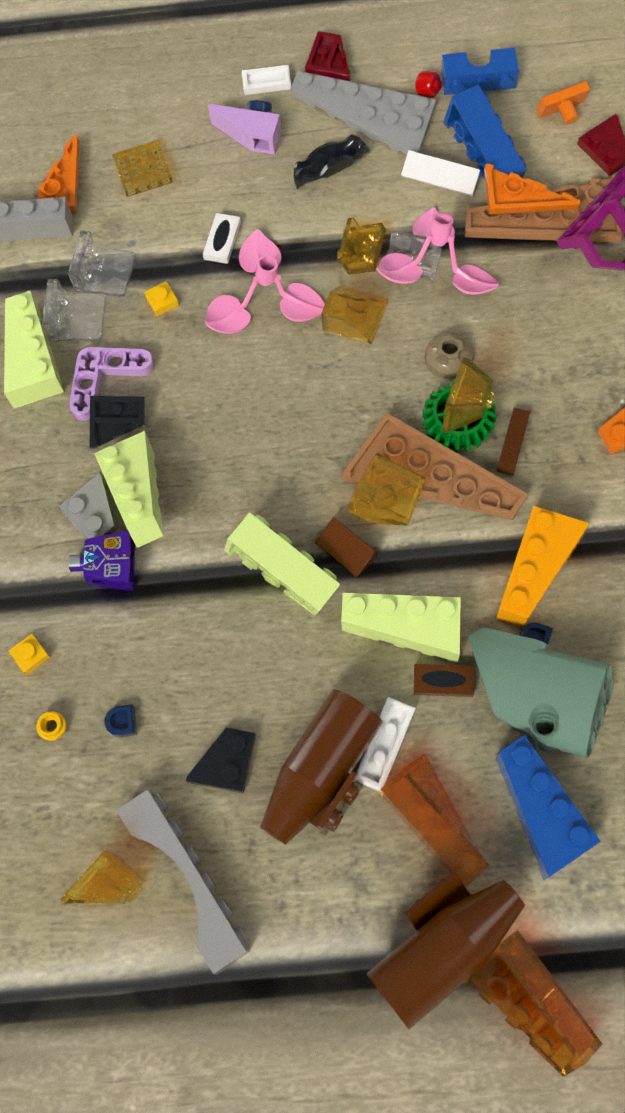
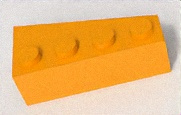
M533 506L496 620L519 628H523L527 624L574 549L583 538L590 523Z

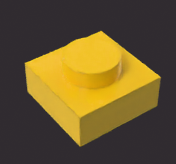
M167 281L144 292L145 298L156 317L179 306L178 300Z
M32 633L8 651L26 675L50 659V656Z

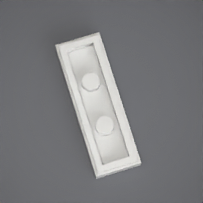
M408 150L401 176L473 197L481 171L476 168Z
M390 697L387 698L380 715L383 724L366 749L356 772L358 774V783L382 793L416 708Z

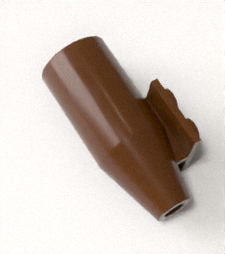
M333 689L283 763L260 828L284 845H287L309 823L317 827L320 833L325 836L329 830L334 832L343 819V807L345 804L351 806L360 792L358 789L360 786L358 785V774L353 772V769L382 726V719L357 699L342 691Z
M453 871L404 912L416 932L366 974L410 1030L487 963L524 909L525 904L505 880L499 881L471 895L458 874Z

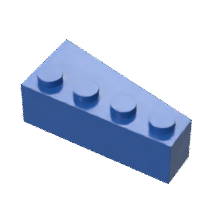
M479 84L452 96L443 123L447 129L452 127L455 130L454 138L458 144L462 142L465 144L466 155L470 161L478 162V169L481 171L480 174L485 180L484 168L486 164L494 165L493 169L509 175L510 172H513L523 178L527 171L525 161L517 154L511 136L506 134L502 127L500 116L494 113L490 106L488 95L481 90Z
M525 735L498 753L496 761L509 794L512 796L516 806L518 817L529 839V845L536 857L543 880L549 878L601 842Z

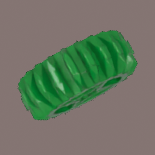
M462 380L459 382V386H455L450 381L448 388L440 385L438 392L432 391L430 399L425 401V409L422 413V418L424 419L423 427L428 429V437H435V441L443 442L447 448L454 446L456 453L459 452L460 447H464L468 452L471 450V444L479 448L481 440L486 442L489 439V433L494 431V423L497 419L495 404L491 403L490 395L483 396V387L475 390L473 382L467 387L464 386ZM451 403V407H450V408L445 409V410L443 411V413H439V414H438V412H439L444 406H446V405H448V404ZM481 419L480 423L477 426L468 430L469 424L475 423V420Z

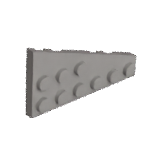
M297 71L290 89L292 97L313 108H321L327 112V116L333 119L339 118L345 121L346 126L375 142H384L390 146V150L396 153L402 152L406 155L408 150L420 153L436 107V99Z

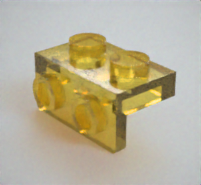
M354 217L348 218L343 231L341 246L337 253V259L348 275L376 271L386 232L383 223L359 226Z

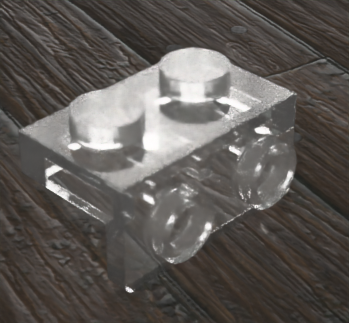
M392 231L387 255L402 253L415 260L427 237ZM430 242L421 262L417 265L423 270L420 278L434 281L440 262L442 246H435Z

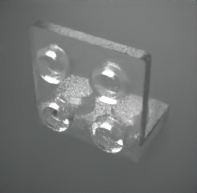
M81 230L68 275L75 291L125 297L136 255L132 251L98 247L97 243L94 242L91 232Z
M48 279L42 325L50 341H101L106 296L105 294H67L66 290L62 289L58 279Z

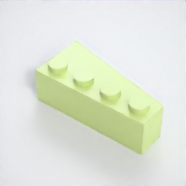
M31 291L5 298V396L12 407L17 408L63 393L64 390L42 316Z
M145 431L94 453L136 547H141L162 537L161 510L158 503L159 491L156 484L157 472L154 465L155 453Z
M249 512L227 539L224 551L231 556L235 552L239 554V557L243 560V565L250 570H257L259 568L263 571L261 574L267 582L276 587L284 586L286 588L284 593L316 615L340 584L336 581L337 577L326 568L321 569L313 563L315 560L310 554L303 550L299 552L291 545L292 541L286 535L280 532L276 534L269 528L270 524L260 515L254 516Z
M343 593L342 631L376 641L389 642L394 644L393 646L400 648L406 647L417 650L428 656L433 657L434 655L445 658L447 661L457 664L460 655L461 597Z

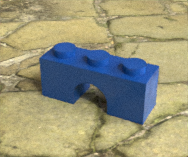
M515 48L491 50L489 63L485 66L472 65L467 59L466 52L442 55L441 77L444 95H456L478 84L483 92L514 89L517 86L519 67Z

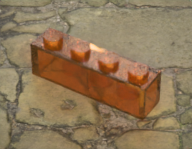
M423 754L404 767L380 789V795L445 869L449 873L455 871L465 887L490 865L478 852L426 754Z
M518 930L503 939L487 963L465 981L466 983L471 981L482 991L480 996L489 1005L493 1002L507 1016L505 1021L514 1030L516 1028L522 1030L530 1038L529 1044L563 1077L586 1064L603 1044Z

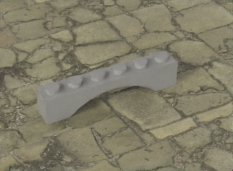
M147 789L116 811L132 837L161 849L175 861L184 873L193 891L198 913L196 946L212 973L219 974L249 953L246 945L250 941L241 926L237 928L233 926L229 919L233 915L231 909L223 898L219 901L212 891L216 888L214 881L207 871L202 874L196 865L200 861L198 855L191 845L185 847L180 838L184 833L175 819L171 821L168 819L164 812L168 809V806L161 795L158 793L154 796Z

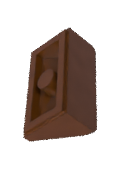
M335 517L330 520L315 541L316 545L356 578L376 559L375 550Z

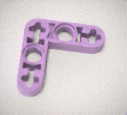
M86 347L78 353L69 402V407L74 417L81 421L90 419V396H98L101 375L146 376L150 374L154 369V361L150 352L144 349ZM90 357H94L95 360L90 362L91 371H89L86 361H89ZM114 357H121L123 359L122 363L118 366L109 365L110 360ZM141 359H145L146 362H143L142 366H138L137 363H140ZM92 379L93 384L87 389L80 387V383L83 380ZM81 396L85 397L84 400L87 405V407L83 408V411H79L78 409L83 405V398Z

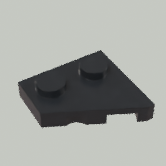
M90 396L89 447L91 449L100 447L145 425V397Z
M226 727L187 775L186 782L244 794L256 734Z

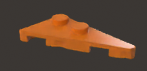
M73 135L63 148L65 153L61 160L55 161L46 175V180L39 186V195L36 199L66 197L71 212H77L80 141L78 135Z
M492 164L485 165L484 174L489 214L576 210L581 205L580 199H576L565 192L562 195L547 190V186L528 178H521L513 172H510L509 175L493 169L494 165Z

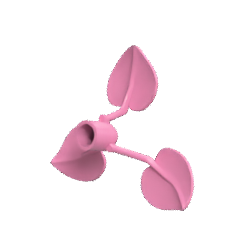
M435 207L421 215L413 225L412 232L414 236L425 241L418 257L412 260L408 255L391 253L380 260L376 269L383 277L390 281L402 284L415 282L423 274V270L417 265L421 262L430 242L435 246H444L449 242L453 272L456 273L452 278V283L458 290L467 294H482L499 286L496 279L477 266L466 264L461 266L460 269L458 268L454 248V220L452 216L446 213H438Z
M257 229L246 239L239 253L241 267L247 272H256L244 302L240 305L239 300L230 295H222L215 298L208 307L205 324L212 330L224 334L238 333L245 329L251 320V316L244 308L247 307L258 283L263 286H269L276 282L280 295L284 297L280 301V310L285 317L292 321L304 322L324 314L326 306L321 297L307 285L292 283L288 286L287 292L283 290L280 281L281 276L277 275V268L281 262L280 250L260 229Z

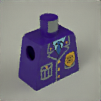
M129 531L88 538L85 540L84 554L69 556L70 572L83 571L84 578L89 585L129 591L134 590L135 543Z

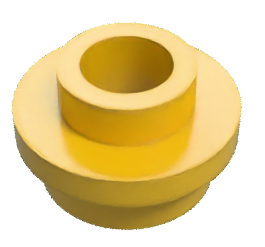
M48 711L42 714L36 725L39 736L47 741H54L62 737L67 727L64 716L56 711ZM51 722H56V729L48 731V725Z

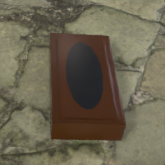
M414 664V695L473 697L474 666Z

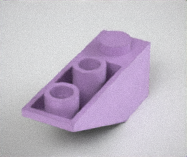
M208 104L212 125L250 151L275 155L282 132L280 114Z

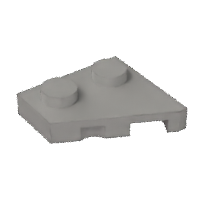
M99 473L59 506L61 512L87 539L112 534L117 530L106 494L105 483Z

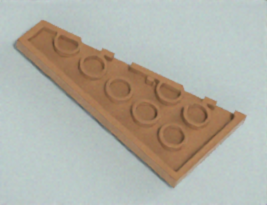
M613 174L611 178L600 180L599 178L592 179L588 184L580 186L571 184L549 190L560 195L565 192L576 199H580L581 205L576 210L489 214L488 205L467 209L465 237L558 240L617 174ZM610 213L603 220L602 226L593 231L588 238L591 242L620 243L622 231Z
M387 412L341 474V480L509 520L514 519L528 497L526 492Z

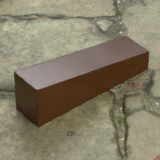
M513 408L497 472L514 475L531 411Z

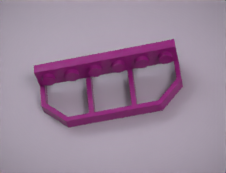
M625 166L556 241L561 250L580 248L592 268L625 270V259L622 263L603 261L588 238L593 231L602 226L603 220L610 213L625 236V211L620 204V201L625 197Z

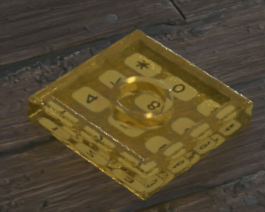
M158 140L112 154L126 197L173 183Z

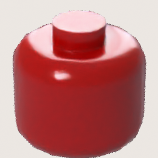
M421 71L418 74L415 89L419 96L435 97L441 90L442 81L437 72Z

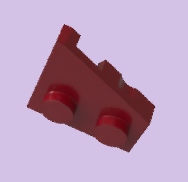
M322 31L317 32L305 66V72L345 81L351 80L341 35Z
M616 114L579 137L577 145L609 177L625 166V137Z

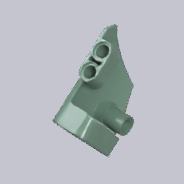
M482 627L468 635L467 637L495 717L533 738L536 747L542 751L550 752L558 748L563 752L589 758L613 691L611 664L551 650L542 641ZM545 730H550V731H552L551 733L546 734V735H545V734H540L541 732H543V731H545Z

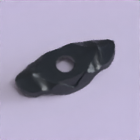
M353 134L349 135L342 142H329L317 147L309 154L307 159L296 162L294 166V183L296 188L298 189L304 184L321 178H329L331 175L350 167L363 154L370 153V148L361 138Z

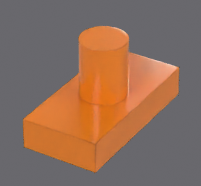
M587 81L542 97L536 108L539 119L560 112L565 125L577 121L579 115L574 106L583 103L590 91Z

